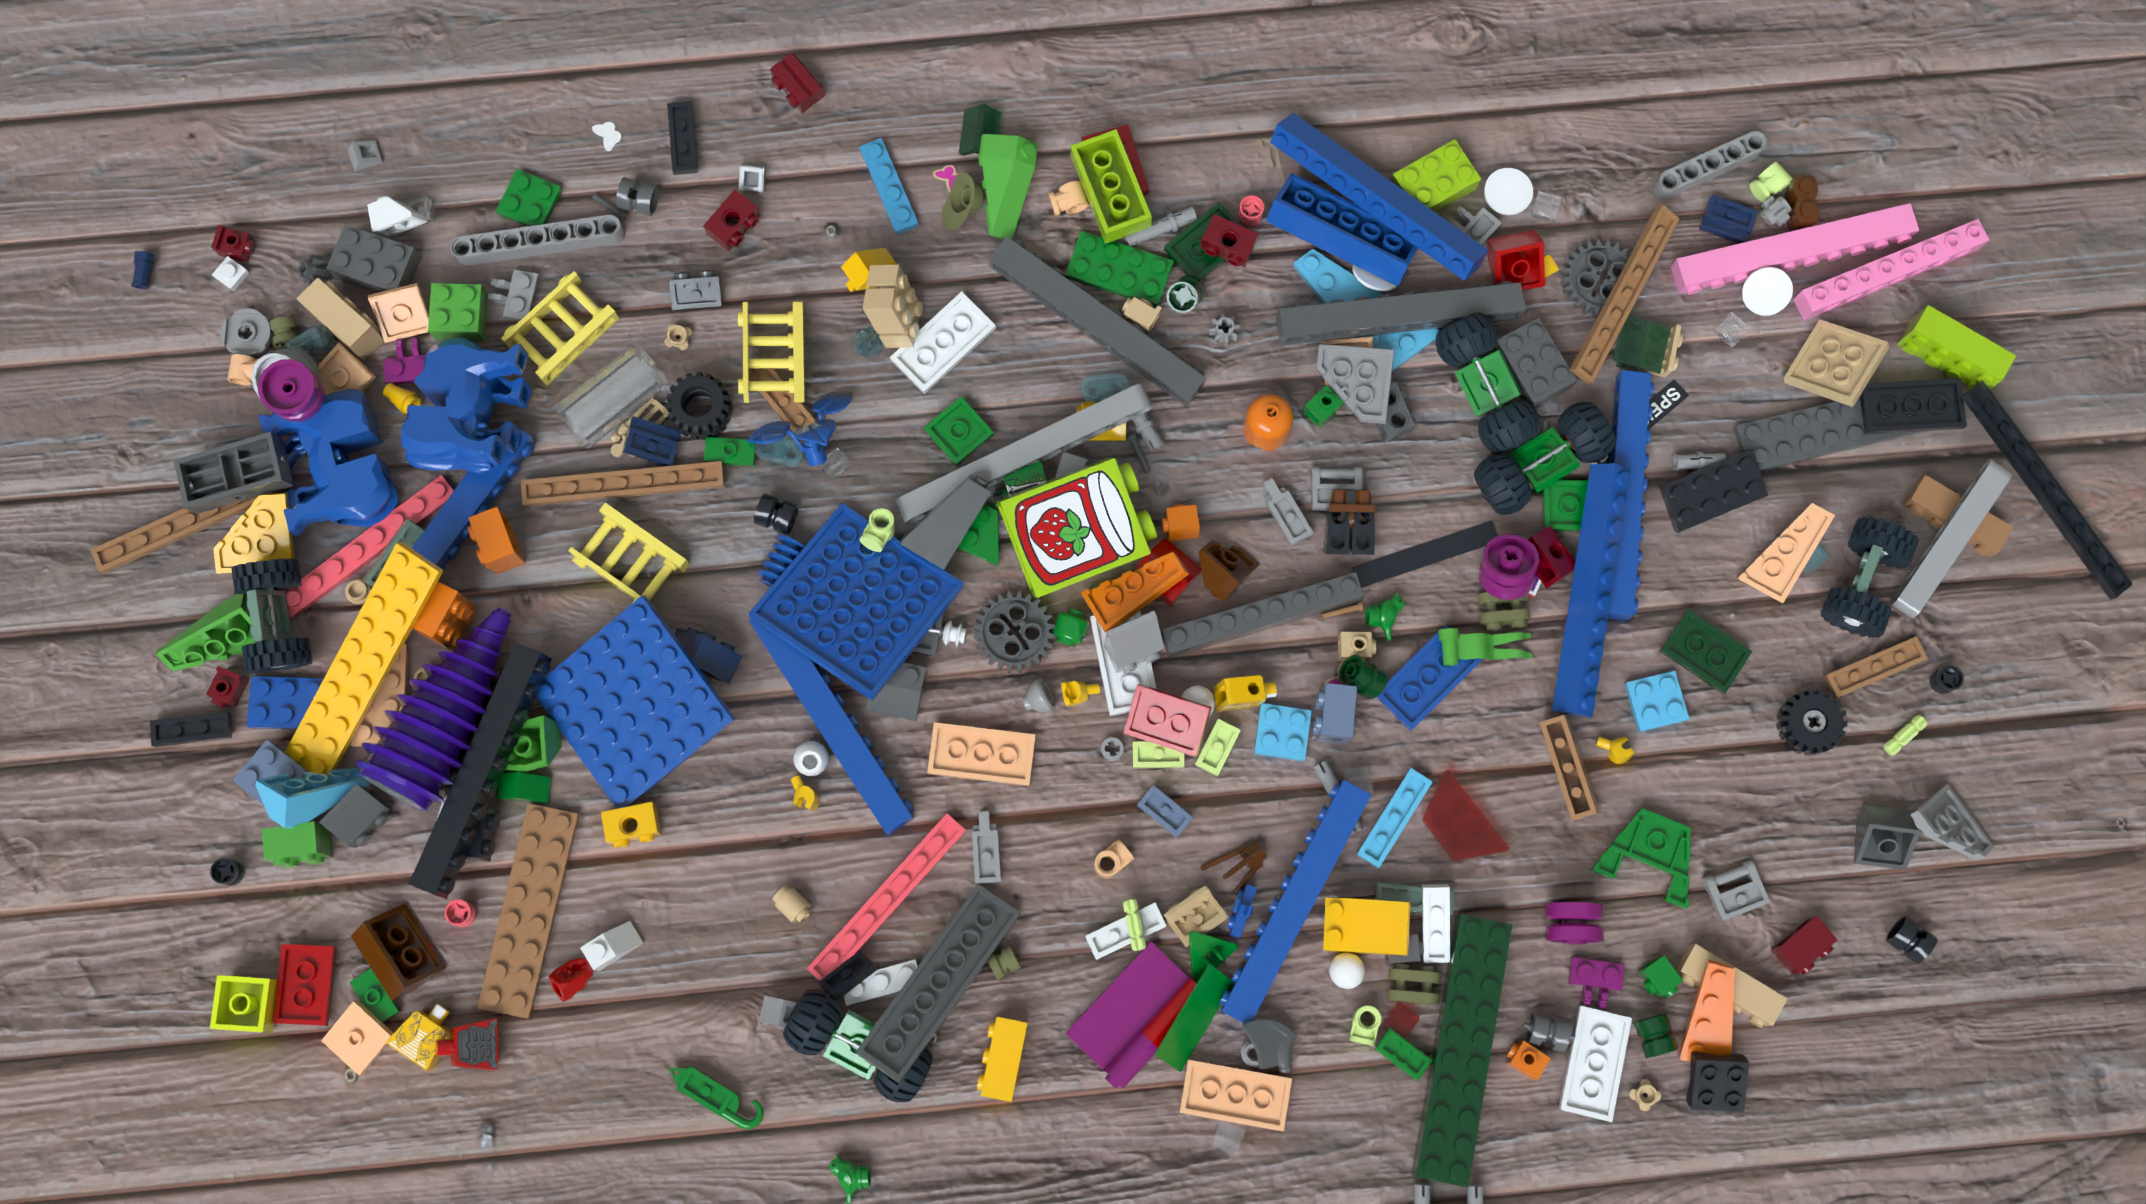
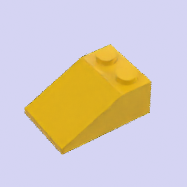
M1325 898L1323 950L1334 953L1408 955L1410 902Z

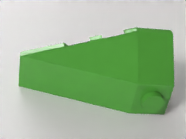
M982 135L979 165L983 166L984 180L982 181V187L986 189L987 195L985 209L989 235L1002 240L1006 236L1013 239L1035 169L1038 143L1020 136Z
M237 594L222 602L158 649L155 654L171 671L203 665L205 661L214 659L223 661L227 660L229 656L243 654L242 646L257 643L253 642V636L250 631L251 620L247 608V595Z
M544 715L527 720L519 733L518 743L512 749L508 758V766L505 770L530 771L550 765L562 748L561 731L557 726V722ZM474 735L468 737L467 742L469 743V745L471 744ZM461 751L458 757L461 763L463 762L467 751Z

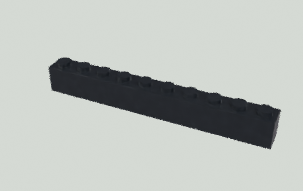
M517 643L514 644L487 705L486 712H484L479 723V730L475 732L470 744L471 748L468 749L464 757L462 766H460L453 782L454 784H452L408 885L447 899L448 895L453 891L455 879L459 870L465 864L469 847L476 839V831L479 824L487 814V806L490 799L497 791L501 774L508 766V758L512 749L518 743L519 733L523 724L529 718L530 708L533 701L539 695L544 676L550 670L552 659L542 652Z

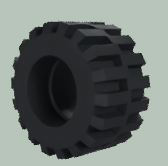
M696 372V376H692L691 373L686 374V379L682 380L680 377L676 380L678 382L677 386L672 384L670 387L671 394L667 393L666 399L668 403L666 404V409L669 413L668 415L677 430H680L684 436L690 435L694 440H697L699 436L702 440H706L707 435L712 434L714 438L718 436L716 431L720 429L723 432L726 429L724 424L730 423L731 417L729 414H732L733 411L730 396L718 378L714 379L711 374L707 373L706 376H703L702 372ZM704 395L713 399V406L707 414L700 417L686 414L687 404L694 397Z

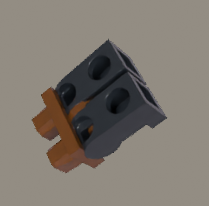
M1332 489L1330 502H1326V529L1323 552L1325 554L1349 555V553L1352 555H1375V505L1371 503L1370 490L1355 489V503L1346 502V489Z

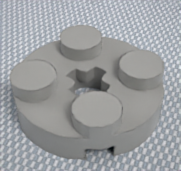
M243 308L233 312L234 315L229 319H225L221 326L220 336L228 351L232 354L247 355L253 358L263 356L268 352L273 339V331L270 327V321L259 311ZM247 328H250V331L253 332L252 336L245 339L241 334L246 332Z

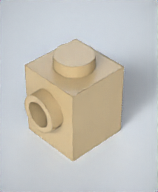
M1340 632L1338 635V661H1345L1352 655H1359L1369 661L1372 655H1375L1376 640L1372 639L1371 632Z

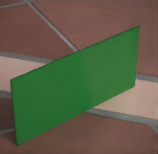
M1209 964L1154 1055L1181 1072L1220 1008L1219 1002L1225 990L1230 991L1234 982Z

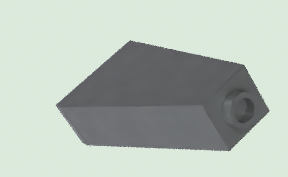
M968 476L903 535L900 544L944 570L991 493V489L987 487L989 483L979 476H976L974 479Z

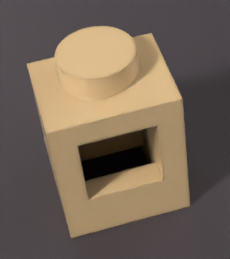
M1134 297L1133 299H1127L1122 311L1124 312V320L1130 324L1135 323L1144 330V333L1149 335L1161 316L1162 307L1157 305L1156 309L1152 308L1153 305L1147 300H1139Z

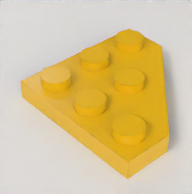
M288 493L261 494L256 498L245 514L231 527L227 535L213 548L216 573H232L231 567L248 562L284 558L295 559L292 533L288 530L283 511L289 508Z

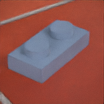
M1154 785L1137 804L1142 811L1176 839L1193 819L1191 815Z

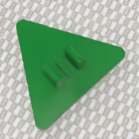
M1193 930L1190 931L1189 946L1192 980L1198 983L1209 964L1217 968L1237 950V944Z

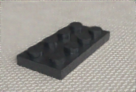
M1961 379L1867 383L1860 395L1864 433L1882 434L1964 429L1967 427L1964 400L1961 398L1963 395Z
M1753 449L1744 450L1659 485L1674 531L1678 533L1768 496Z

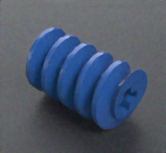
M779 535L778 540L781 544L774 543L772 546L777 553H768L767 556L771 561L763 562L766 570L759 569L757 572L762 578L759 580L769 587L775 583L792 563L795 556L801 552L799 549L805 547L786 535Z

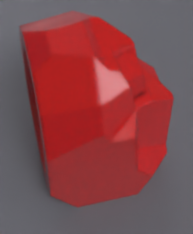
M585 958L570 960L556 968L549 975L551 987L557 997L562 1002L572 999L575 994L586 986V983L592 978L594 970Z

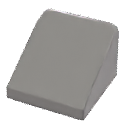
M376 140L353 141L348 149L354 171L363 170L383 162Z
M742 163L740 165L739 190L764 192L767 165Z

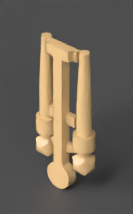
M651 397L625 424H622L617 429V433L615 432L611 435V441L615 443L611 447L612 455L617 458L623 456L622 450L626 439L625 435L628 432L633 416L640 418L652 404L654 406L653 409L643 419L650 421L660 410L663 415L655 423L661 425L669 416L667 409Z

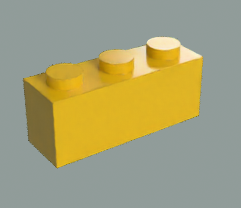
M996 1017V1022L990 1021L987 1037L992 1038L990 1048L985 1047L982 1063L987 1064L985 1074L979 1075L977 1089L982 1090L981 1096L1012 1102L1028 1023Z

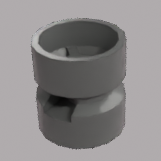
M623 177L617 190L616 206L619 209L628 211L636 209L637 213L652 216L658 204L659 186L648 182H643L640 185L638 180Z

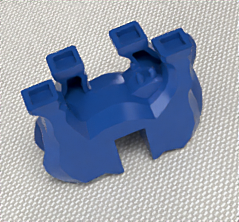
M452 338L434 345L427 351L422 372L415 378L414 383L435 406H407V418L401 429V445L406 450L405 457L410 465L426 470L461 469L481 474L493 469L494 465L500 466L504 451L509 453L517 452L521 433L513 423H505L501 428L493 431L486 428L492 417L493 405L506 403L508 405H518L520 408H528L532 387L526 379L519 377L509 381L502 377L510 376L513 373L517 375L524 374L528 352L521 344H515L508 351L500 352L493 349H483L464 338Z
M345 389L326 395L321 409L312 418L303 422H291L282 419L276 413H272V415H259L263 434L272 432L282 437L287 433L294 432L284 442L290 470L300 457L305 454L309 456V472L314 485L285 491V493H288L289 508L283 511L288 530L295 536L302 535L305 527L310 523L327 520L341 525L372 527L384 520L398 504V494L391 479L390 466L377 454L352 461L346 455L383 444L373 408L367 401L363 391Z

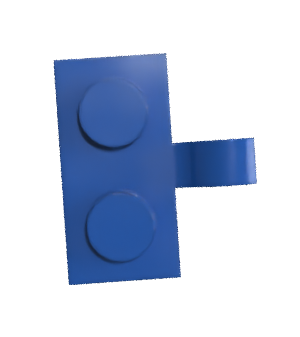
M1246 885L1244 890L1239 889L1232 908V912L1236 913V915L1231 913L1227 928L1230 929L1229 936L1237 939L1241 938L1247 917H1251L1254 908L1251 905L1257 890L1256 887Z

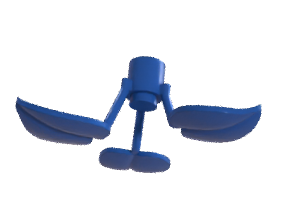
M837 394L820 398L812 405L813 411L819 412L818 421L801 426L795 432L789 429L791 427L789 422H770L755 430L747 442L748 444L751 442L769 444L789 435L798 445L800 452L805 453L809 466L821 465L827 461L824 446H827L829 438L837 426L834 420L823 419V416L825 414H835L843 410L853 400V395Z

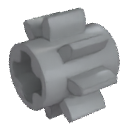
M1771 196L1761 205L1763 210L1760 212V215L1769 226L1776 223L1780 227L1790 218L1788 213L1791 211V207L1781 196L1776 200Z
M1221 314V318L1218 321L1212 319L1211 324L1215 328L1209 329V335L1215 336V344L1222 342L1227 346L1228 341L1231 339L1233 341L1237 340L1238 336L1234 332L1239 331L1240 325H1234V316L1227 318L1224 314ZM1221 327H1225V330L1228 331V333H1224Z

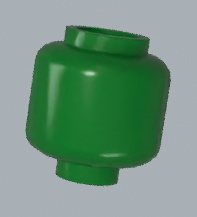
M1070 608L1069 612L1063 611L1058 614L1055 628L1053 629V634L1057 637L1056 641L1073 647L1084 642L1090 624L1087 619L1083 618L1084 612Z

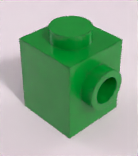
M1325 385L1305 405L1303 413L1321 429L1342 408L1344 402L1333 389Z
M1665 955L1656 957L1637 971L1644 980L1642 982L1644 988L1650 995L1654 994L1656 997L1665 995L1668 998L1679 990L1678 985L1683 982Z

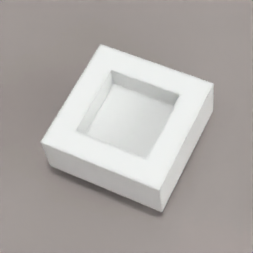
M227 256L212 276L234 292L249 275V272Z

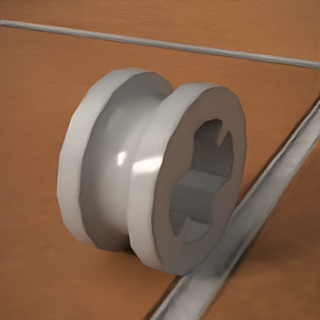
M1110 737L1103 741L1101 752L1105 759L1117 761L1124 754V746L1119 739ZM1109 743H1115L1116 747H1120V751H1116L1117 755L1111 756L1110 752L1105 751L1106 746L1110 747Z

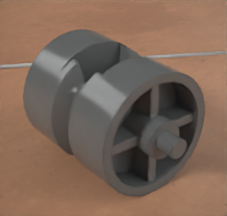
M1534 1010L1529 1022L1523 1023V1027L1527 1028L1526 1042L1528 1044L1542 1046L1543 1043H1547L1549 1049L1565 1052L1569 1040H1575V1035L1571 1034L1572 1020L1569 1018L1556 1016L1553 1020L1549 1014Z

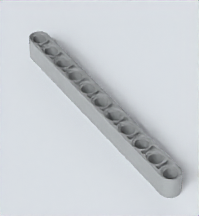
M1134 385L899 497L895 502L905 524L915 523L927 515L968 476L973 479L979 476L989 483L987 486L989 488L1003 481L1007 475L1036 462L1048 460L1148 412L1153 408V405L1143 385Z

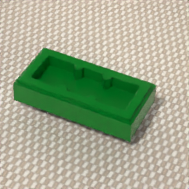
M706 437L704 463L722 461L723 465L754 467L757 443L751 442L748 444V440Z
M371 968L349 982L361 1003L382 1023H385L401 1012L395 1001H391Z
M1391 1028L1386 1031L1374 1048L1375 1051L1415 1081L1420 1079L1433 1060Z

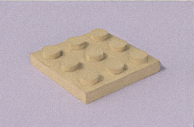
M1819 319L1784 376V383L1854 407L1889 349V343Z

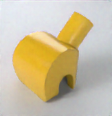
M1081 681L1061 682L1066 706L1081 704L1088 699V695L1100 693L1099 684L1086 685L1085 682Z
M1625 736L1616 738L1613 741L1598 737L1596 746L1606 749L1609 759L1616 764L1627 762L1635 754L1632 748H1622L1625 742L1628 741Z
M799 775L790 779L796 791L793 804L802 807L803 802L806 800L805 808L815 812L820 803V797L817 792L808 786H804Z

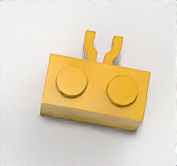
M886 248L856 251L841 266L849 278L845 285L850 292L879 288L867 286L870 265H897Z

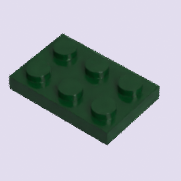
M1220 202L1215 204L1164 246V251L1186 275H1195L1203 280L1226 261V259L1220 256H1210L1203 251L1204 249L1200 248L1202 238L1214 214L1241 226ZM1229 239L1222 241L1228 247L1235 245Z
M1689 609L1684 612L1659 652L1722 694L1727 692L1752 653L1751 650Z

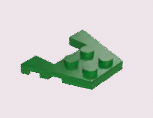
M1641 808L1592 866L1591 871L1613 880L1616 877L1624 855L1672 875L1663 901L1683 909H1688L1690 827Z

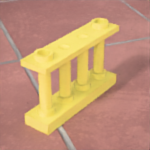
M575 271L570 275H565L549 295L516 325H511L507 328L504 336L501 338L509 349L515 344L523 346L528 352V356L538 365V370L535 373L546 386L619 320L616 312L609 305L605 308H599L578 287L582 281ZM570 293L593 315V319L586 325H581L560 304ZM552 310L575 332L568 342H563L542 321ZM533 327L556 348V353L550 359H545L524 338Z
M743 302V311H738V326H743V379H738V392L744 395V403H749V391H789V393H794V403L804 402L803 302H793V311H788V314H748V302ZM748 324H788V326H793V333H788V336H749ZM749 346H788V348H793L794 356H789V358L749 359ZM789 368V371H794V378H789V381H749V369Z
M604 503L599 510L604 516L602 519L604 522L580 553L572 547L568 550L572 554V561L582 569L588 566L633 598V602L644 595L650 601L672 571H676L678 568L684 573L690 565L681 555L607 503ZM618 526L624 530L622 534L624 537L602 566L599 567L589 558L609 531ZM638 540L645 545L642 548L644 551L623 579L619 581L609 572L630 544ZM658 554L665 559L663 561L664 566L640 596L630 589L629 586L651 557H655Z

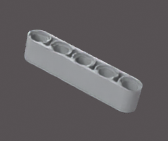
M1759 131L1750 132L1664 171L1654 185V193L1661 199H1669L1755 160L1767 145L1766 136ZM1749 143L1754 144L1757 149L1751 148ZM1727 153H1732L1736 159L1729 157ZM1706 162L1713 164L1714 168L1708 167ZM1684 172L1691 173L1693 178L1687 177ZM1663 182L1670 183L1672 188L1666 187Z

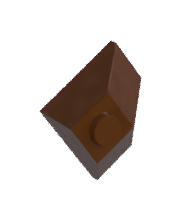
M1211 540L1199 551L1204 586L1210 590L1214 597L1219 598L1222 602L1227 600L1260 565L1242 548L1232 546L1230 549L1221 547V543Z

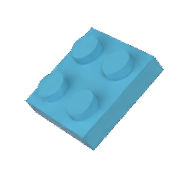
M1675 671L1624 684L1638 733L1689 720Z
M1265 703L1260 704L1254 754L1304 762L1312 710Z

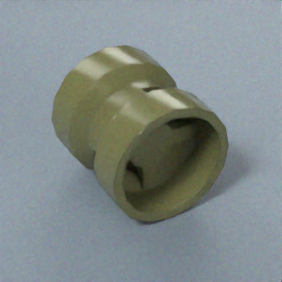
M278 317L270 321L271 330L274 332L272 340L275 348L282 349L299 345L298 335L294 331L297 327L295 318Z
M1009 945L1002 948L1000 955L999 953L992 954L988 959V963L997 980L1005 977L1009 969L1013 972L1020 969Z

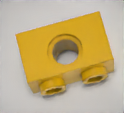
M653 802L601 812L606 843L614 845V848L629 846V841L638 839L640 843L654 841L655 836L661 835L657 807ZM635 819L638 823L637 829L634 832L628 833L626 831V824L628 821Z

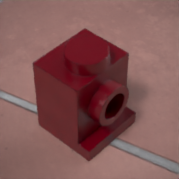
M218 225L211 248L219 256H228L231 259L248 262L250 255L255 250V239L248 232Z
M217 666V673L206 695L212 697L210 703L226 708L228 704L236 707L249 679ZM225 684H226V686H227V687H226V690H225L224 692H222V690H223V688H224V686H225Z

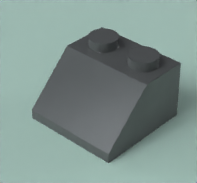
M903 663L872 701L868 698L866 710L916 721L927 678V668Z
M356 784L319 823L348 846L357 848L358 846L362 847L370 840V834L376 827H382L389 820V814L393 810L371 789Z
M1863 805L1856 823L1855 864L1906 870L1921 832L1914 824L1913 818L1910 815L1914 811Z

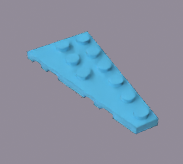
M1314 249L1293 263V267L1323 304L1337 299L1354 301L1359 297L1373 299L1383 295L1377 290L1366 287L1353 274ZM1428 329L1363 337H1373V348L1394 350L1393 372L1433 343L1439 330Z

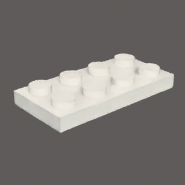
M961 291L919 330V336L915 338L914 347L899 348L890 357V360L925 394L996 329V325Z
M1138 611L1121 625L1141 617V612ZM1090 616L1109 716L1129 713L1138 684L1156 689L1152 665L1143 661L1137 664L1138 668L1127 674H1124L1123 671L1116 673L1104 647L1106 632L1103 631L1096 617Z
M1578 1006L1573 1032L1575 1040L1571 1042L1559 1110L1608 1122L1613 1121L1632 1018Z

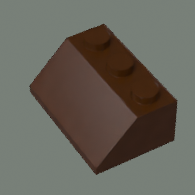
M402 904L364 921L351 935V938L391 1001L414 991L446 969L406 904Z

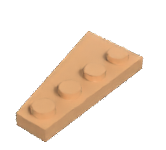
M1811 503L1737 579L1784 603L1835 515Z

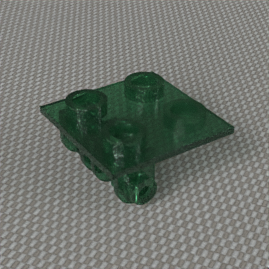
M1629 315L1618 334L1612 360L1617 362L1616 366L1619 368H1626V365H1631L1660 374L1671 327Z

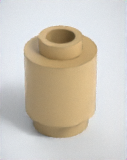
M788 885L782 887L772 899L776 903L775 907L791 923L797 921L802 923L811 913L809 911L811 904L795 888H790Z

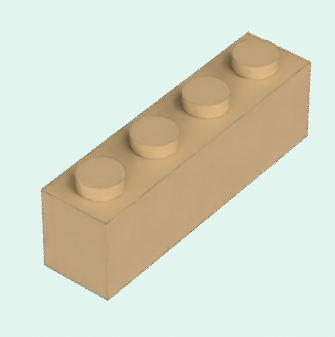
M1692 944L1686 949L1675 970L1685 984L1694 987V985L1699 986L1707 959L1728 965L1731 964L1701 946ZM1734 967L1733 1012L1736 1014L1744 1013L1749 1016V1022L1760 1028H1763V1026H1773L1788 998Z

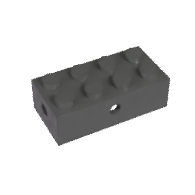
M272 432L174 460L183 506L185 509L197 514L294 486L283 438Z

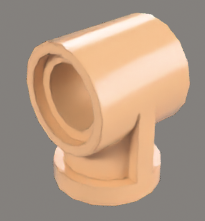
M1072 181L1062 185L1057 193H1053V191L1048 193L1055 216L1060 215L1062 211H1066L1067 214L1079 213L1089 206L1080 181Z
M233 354L227 380L238 385H253L251 379L252 370L258 359L247 355Z
M1118 839L1096 856L1094 870L1102 878H1111L1133 861L1134 858L1126 846ZM1110 858L1114 862V868L1111 871H1104L1100 867L1102 859Z

